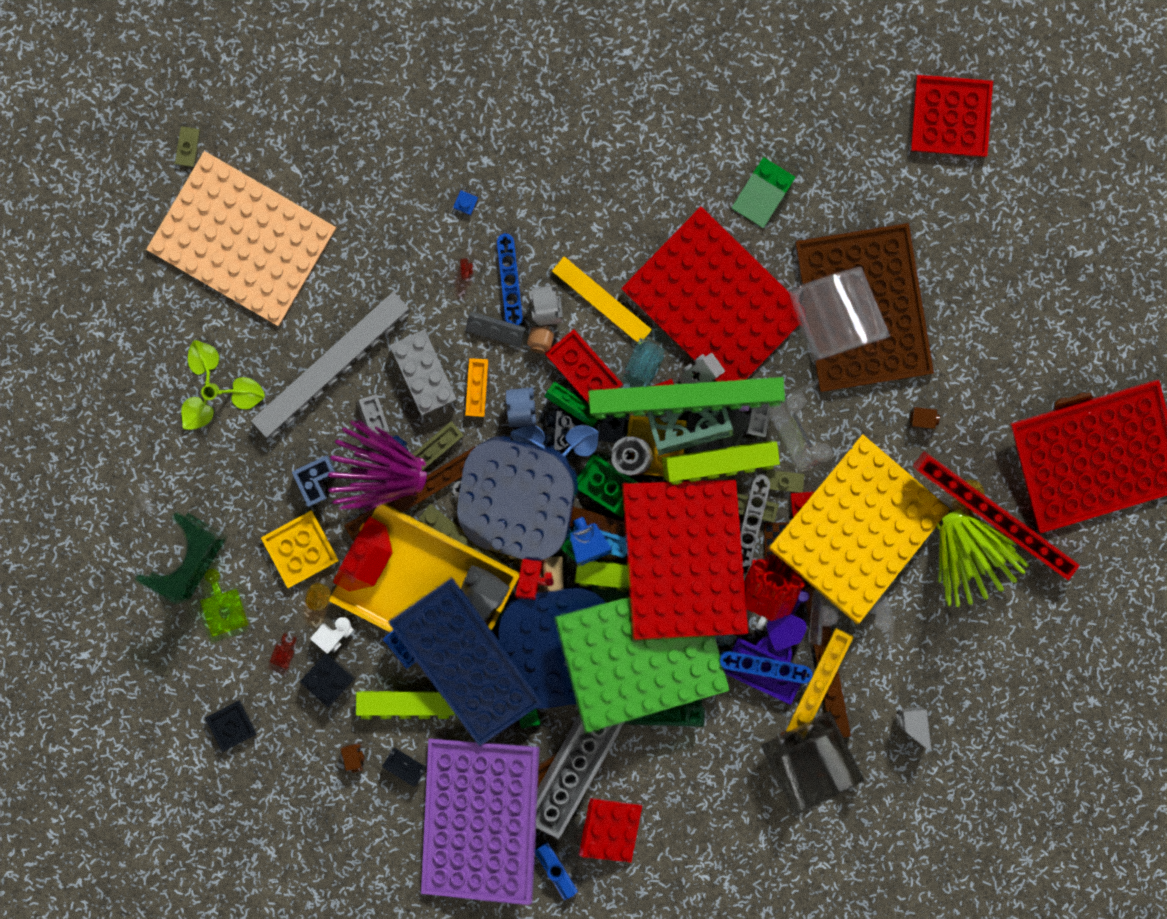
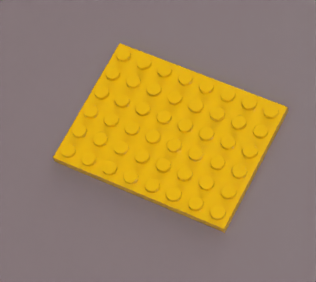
M862 434L774 540L769 549L858 624L950 508Z

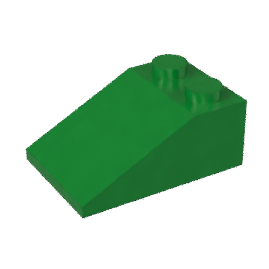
M763 157L733 204L732 209L764 228L796 177Z
M595 454L591 456L577 477L579 491L624 519L622 484L638 483L636 480L620 473L614 466Z

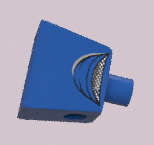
M584 517L573 521L577 531L570 533L578 567L612 553L609 543L595 523L587 526Z

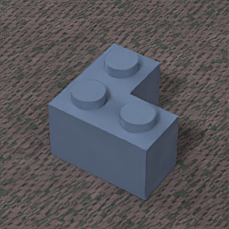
M327 455L292 471L308 507L328 499L320 481L328 478L329 472H336L330 457Z

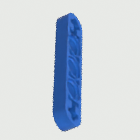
M504 233L497 239L505 319L506 322L519 326L522 323L523 316L515 244L513 237ZM507 237V240L511 241L508 244V251L513 250V253L506 252L501 254V251H505L504 245L500 244L503 238ZM506 256H510L513 259V264L509 267L504 266L502 263L503 258ZM508 275L515 277V283L511 286L506 285L504 282L505 277ZM510 294H514L518 298L517 302L513 305L508 304L506 301L507 296ZM519 306V310L515 309L516 316H519L520 319H517L516 323H513L512 320H509V317L512 316L511 310L507 311V307L515 308Z
M732 651L722 652L719 658L721 666L729 670L798 683H807L812 678L811 669L801 664ZM728 655H730L731 659L737 660V656H740L738 659V667H735L736 663L729 662L728 665H726V662L723 661V658H727ZM746 658L752 661V665L748 669L742 667V661ZM763 662L770 663L771 668L768 672L761 671L760 666ZM783 665L789 667V673L786 676H782L779 673V669ZM793 667H796L795 671L802 672L805 669V672L808 673L803 679L797 674H794V678H791L794 673Z

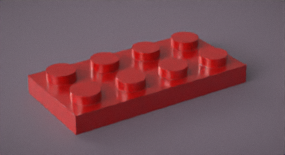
M574 329L545 353L546 357L589 405L590 390L619 389L624 387L623 383Z

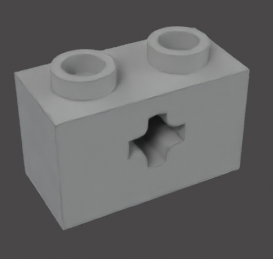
M713 353L706 357L702 354L694 360L696 363L694 366L689 364L682 369L683 374L678 379L682 384L712 382L723 374L725 370Z

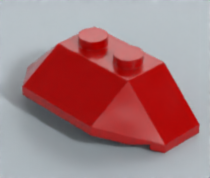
M369 516L339 567L333 580L334 584L349 592L375 586L393 554L387 525Z

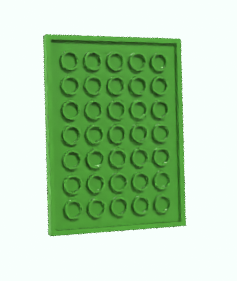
M630 597L554 617L585 732L729 691L724 669L719 662L720 654L715 636L633 640Z

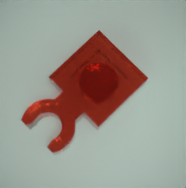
M284 633L282 636V646L276 644L269 662L288 669L295 652L290 647L296 643L297 637H294L292 642H287V633Z

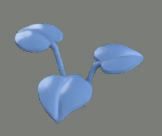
M580 425L573 427L566 435V441L571 446L562 455L566 456L573 448L575 453L580 456L591 455L597 448L599 433L590 426ZM525 426L511 432L513 441L545 449V446L542 445L545 441V435L539 427Z

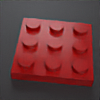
M590 798L579 856L632 863L642 805Z

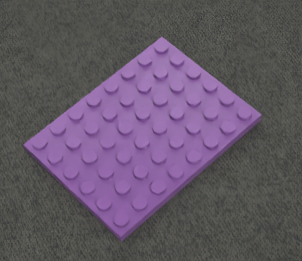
M428 739L421 894L525 905L532 904L539 747L484 743L479 746L476 742Z

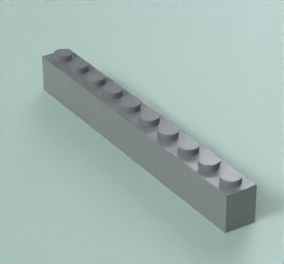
M393 291L251 420L252 423L266 438H275L281 432L280 428L285 423L289 425L295 420L296 417L294 415L298 411L302 413L310 406L309 401L313 398L318 399L324 393L323 389L327 385L331 387L337 382V376L341 372L345 374L353 367L351 365L352 362L356 359L358 361L367 354L365 351L370 346L374 348L381 341L379 338L384 333L388 335L395 329L393 326L395 323L404 321L409 316L408 312L410 309Z

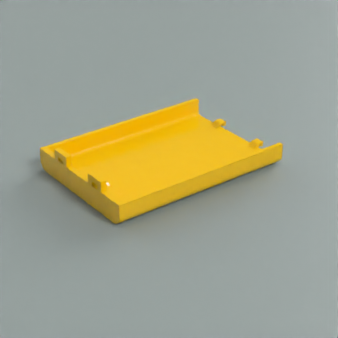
M387 504L376 507L372 517L387 525L393 550L392 556L375 586L349 592L337 585L328 601L391 632L393 629L388 623L391 618L450 577H453L458 586L462 588V583L472 565L487 569L510 587L502 604L498 609L494 608L489 614V619L485 621L492 631L519 579L520 573ZM362 523V525H361V527H360V529H359L360 531H361V529H362V527L364 526L365 523Z

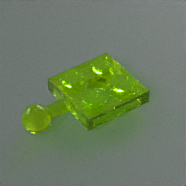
M214 568L206 571L205 580L212 585L215 595L200 600L212 637L249 625L238 588L222 593L218 582L220 573ZM222 607L229 609V617H221L219 611Z

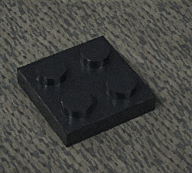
M241 700L205 718L222 752L258 734Z

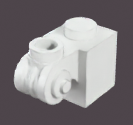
M338 618L335 622L336 630H332L325 623L322 624L310 639L327 654L331 651L335 653L341 646L339 641L343 636L347 638L354 630L348 618Z

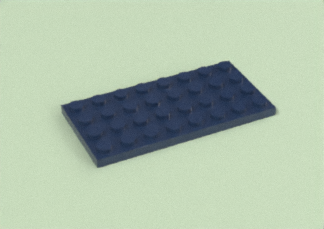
M450 577L388 621L389 625L479 746L543 703V700L453 577Z

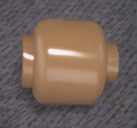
M547 325L532 327L527 341L528 346L531 348L530 350L540 354L550 350L554 333L549 330Z

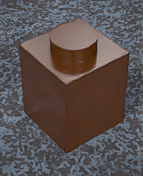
M913 407L911 410L910 427L933 430L939 425L940 415L937 414L936 409Z

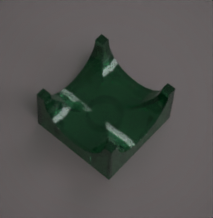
M175 512L171 518L179 524L186 537V554L180 566L166 576L151 572L150 576L138 573L135 578L137 582L174 604L189 602L228 535L187 512L186 516Z

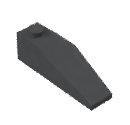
M472 565L461 588L484 621L489 619V614L494 608H499L510 589L507 584L487 569Z

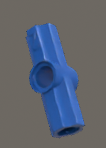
M548 841L538 846L534 852L546 870L548 877L554 883L563 900L569 899L578 890L564 869L563 864L559 861ZM557 866L561 869V873L553 875L550 871L551 868Z

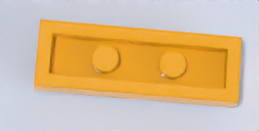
M469 358L465 416L485 417L488 359Z

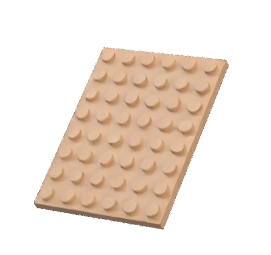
M204 151L146 250L275 325L280 326L337 228Z

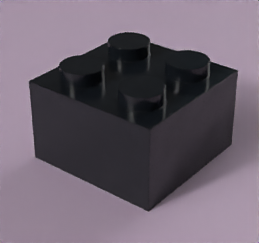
M325 653L301 679L300 683L329 708L356 677L330 653Z

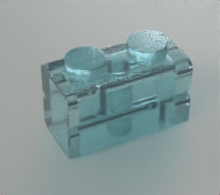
M640 338L623 373L640 382L649 384L655 377L657 365L664 358L663 353L665 349Z

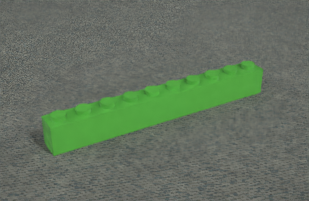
M783 377L590 390V415L595 416V419H605L606 415H614V418L626 417V414H633V416L638 417L645 416V413L653 412V415H663L664 411H672V414L684 413V410H692V412L696 413L703 412V409L711 408V411H721L723 407L739 410L742 409V406H750V408L754 409L761 408V405L769 404V407H779L781 403L785 402Z

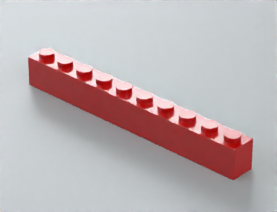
M925 451L922 452L912 467L1068 581L1080 567L1068 555Z

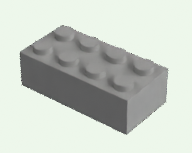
M425 329L390 345L422 416L458 401Z

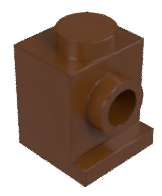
M361 742L341 748L346 771L351 770L352 773L363 770L362 762H365L363 751H359V748L362 746Z

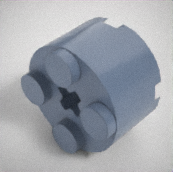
M533 387L506 390L509 427L536 426V415L532 414L536 413L535 401L531 400L534 399Z

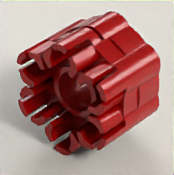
M769 554L765 557V560L757 559L756 561L754 559L744 580L746 609L770 621H775L792 613L804 586L803 580L798 576L797 572L792 569L788 573L790 566L784 563L782 570H780L783 560L779 557L775 565H773L776 554Z

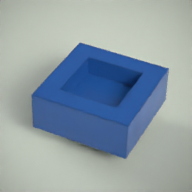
M460 190L453 208L471 216L478 197Z

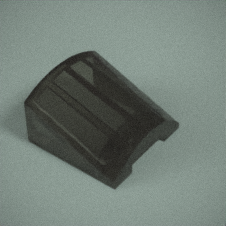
M830 711L760 745L792 817L865 782Z

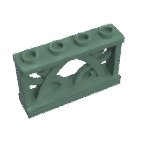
M723 407L721 411H714L712 413H709L711 408L703 409V412H696L703 418L697 422L695 432L690 433L684 426L675 425L682 413L672 414V411H664L667 417L661 418V420L668 423L667 425L658 424L655 421L657 415H653V412L647 413L658 455L733 436V429L726 407ZM720 412H722L725 422L722 425L715 418ZM705 421H708L707 423L704 424V425H707L708 428L702 430V429L700 428V426H701ZM657 429L666 430L665 440L660 441ZM673 430H681L683 431V435L677 437L676 434L678 433V431Z

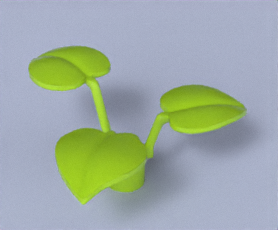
M194 340L190 345L188 364L195 374L200 375L206 371V385L201 390L204 401L199 397H191L185 400L182 405L183 429L187 430L201 428L212 420L214 409L206 403L208 400L216 398L219 394L233 393L232 402L240 409H250L265 398L262 387L248 377L235 379L233 389L219 390L216 384L210 383L209 370L217 367L219 354L213 346L198 340Z

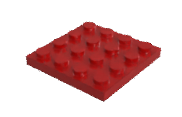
M916 75L910 152L986 158L988 156L993 81Z

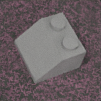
M922 707L898 709L899 714H896L897 726L899 725L905 733L921 746L931 749L927 710Z

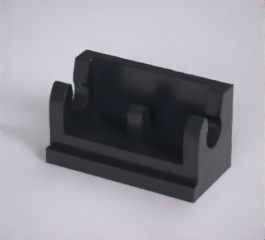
M395 747L382 765L384 769L415 787L427 768Z

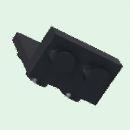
M548 411L545 417L546 434L545 441L543 442L545 448L549 447L554 450L566 451L571 446L566 441L568 431L575 426L588 425L568 412Z

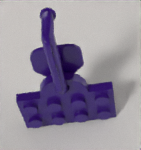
M804 589L801 590L790 615H785L775 621L768 620L766 628L769 635L761 637L755 645L737 637L731 651L790 662L792 657L791 646L802 641L807 629L805 621L794 615L801 601L805 602L809 599V593ZM729 655L726 660V665H728L729 662L736 663L735 667H738V659L740 656H737V660H733L730 658ZM746 658L742 661L744 669L751 667V659ZM763 662L760 666L762 672H768L771 668L769 662ZM786 665L781 666L779 669L780 675L786 676L789 673V667ZM793 667L794 673L791 678H794V674H797L803 679L806 674L805 669L802 672L795 671L796 667ZM723 668L726 675L790 705L801 685L798 682Z

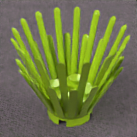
M966 508L968 513L965 514L962 509H959L942 518L944 523L942 526L937 523V528L940 532L938 581L940 583L942 580L943 565V584L945 586L946 602L948 601V606L951 605L950 572L956 607L960 606L958 568L969 605L973 604V599L968 581L973 576L983 598L986 600L989 597L977 568L982 575H985L987 571L1000 592L1004 591L1002 584L981 550L996 568L1000 567L1013 583H1016L1017 579L1004 565L1006 561L1002 556L1021 574H1026V572L1015 561H1019L1025 567H1029L1026 561L1014 552L1016 550L1011 545L1015 546L1016 544L977 518L969 508Z

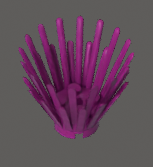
M350 421L352 426L370 436L369 439L347 428H342L344 433L358 439L363 445L388 457L341 440L335 441L336 445L355 451V457L374 463L332 455L330 456L332 461L365 468L352 467L350 469L352 473L329 472L328 477L378 480L375 482H353L347 487L330 488V493L377 491L336 499L333 501V504L355 501V503L341 506L339 510L367 507L364 509V511L407 495L416 496L415 492L423 490L427 477V472L422 471L421 465L426 466L424 459L415 457L387 432L376 426L375 430L381 435L358 421L359 425Z

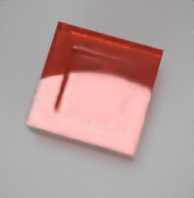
M468 258L460 259L462 280H468L470 275L473 274V264L469 263Z

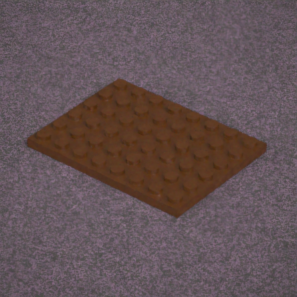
M909 223L795 241L820 392L934 374Z

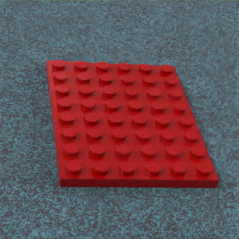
M702 206L621 288L693 360L702 354L706 357L713 353L725 370L723 374L714 379L716 382L746 380L808 316L807 309Z
M1158 379L1010 423L1037 530L1040 534L1167 496V408L1160 380Z
M736 480L685 481L681 484H671V482L622 484L633 640L748 634Z

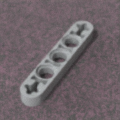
M761 474L753 479L740 531L741 546L751 548V550L747 549L746 556L749 558L744 560L743 566H748L752 561L770 488L769 478ZM761 479L767 484L762 486L761 493H765V495L753 493V491L758 492L759 487L756 482H760ZM753 498H761L762 505L754 507L751 504ZM749 516H756L758 522L756 525H749L747 518ZM745 534L753 536L751 543L746 544L743 542L742 538Z

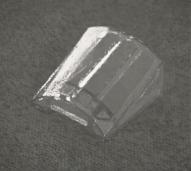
M862 267L832 274L788 290L812 363L822 358L890 337Z

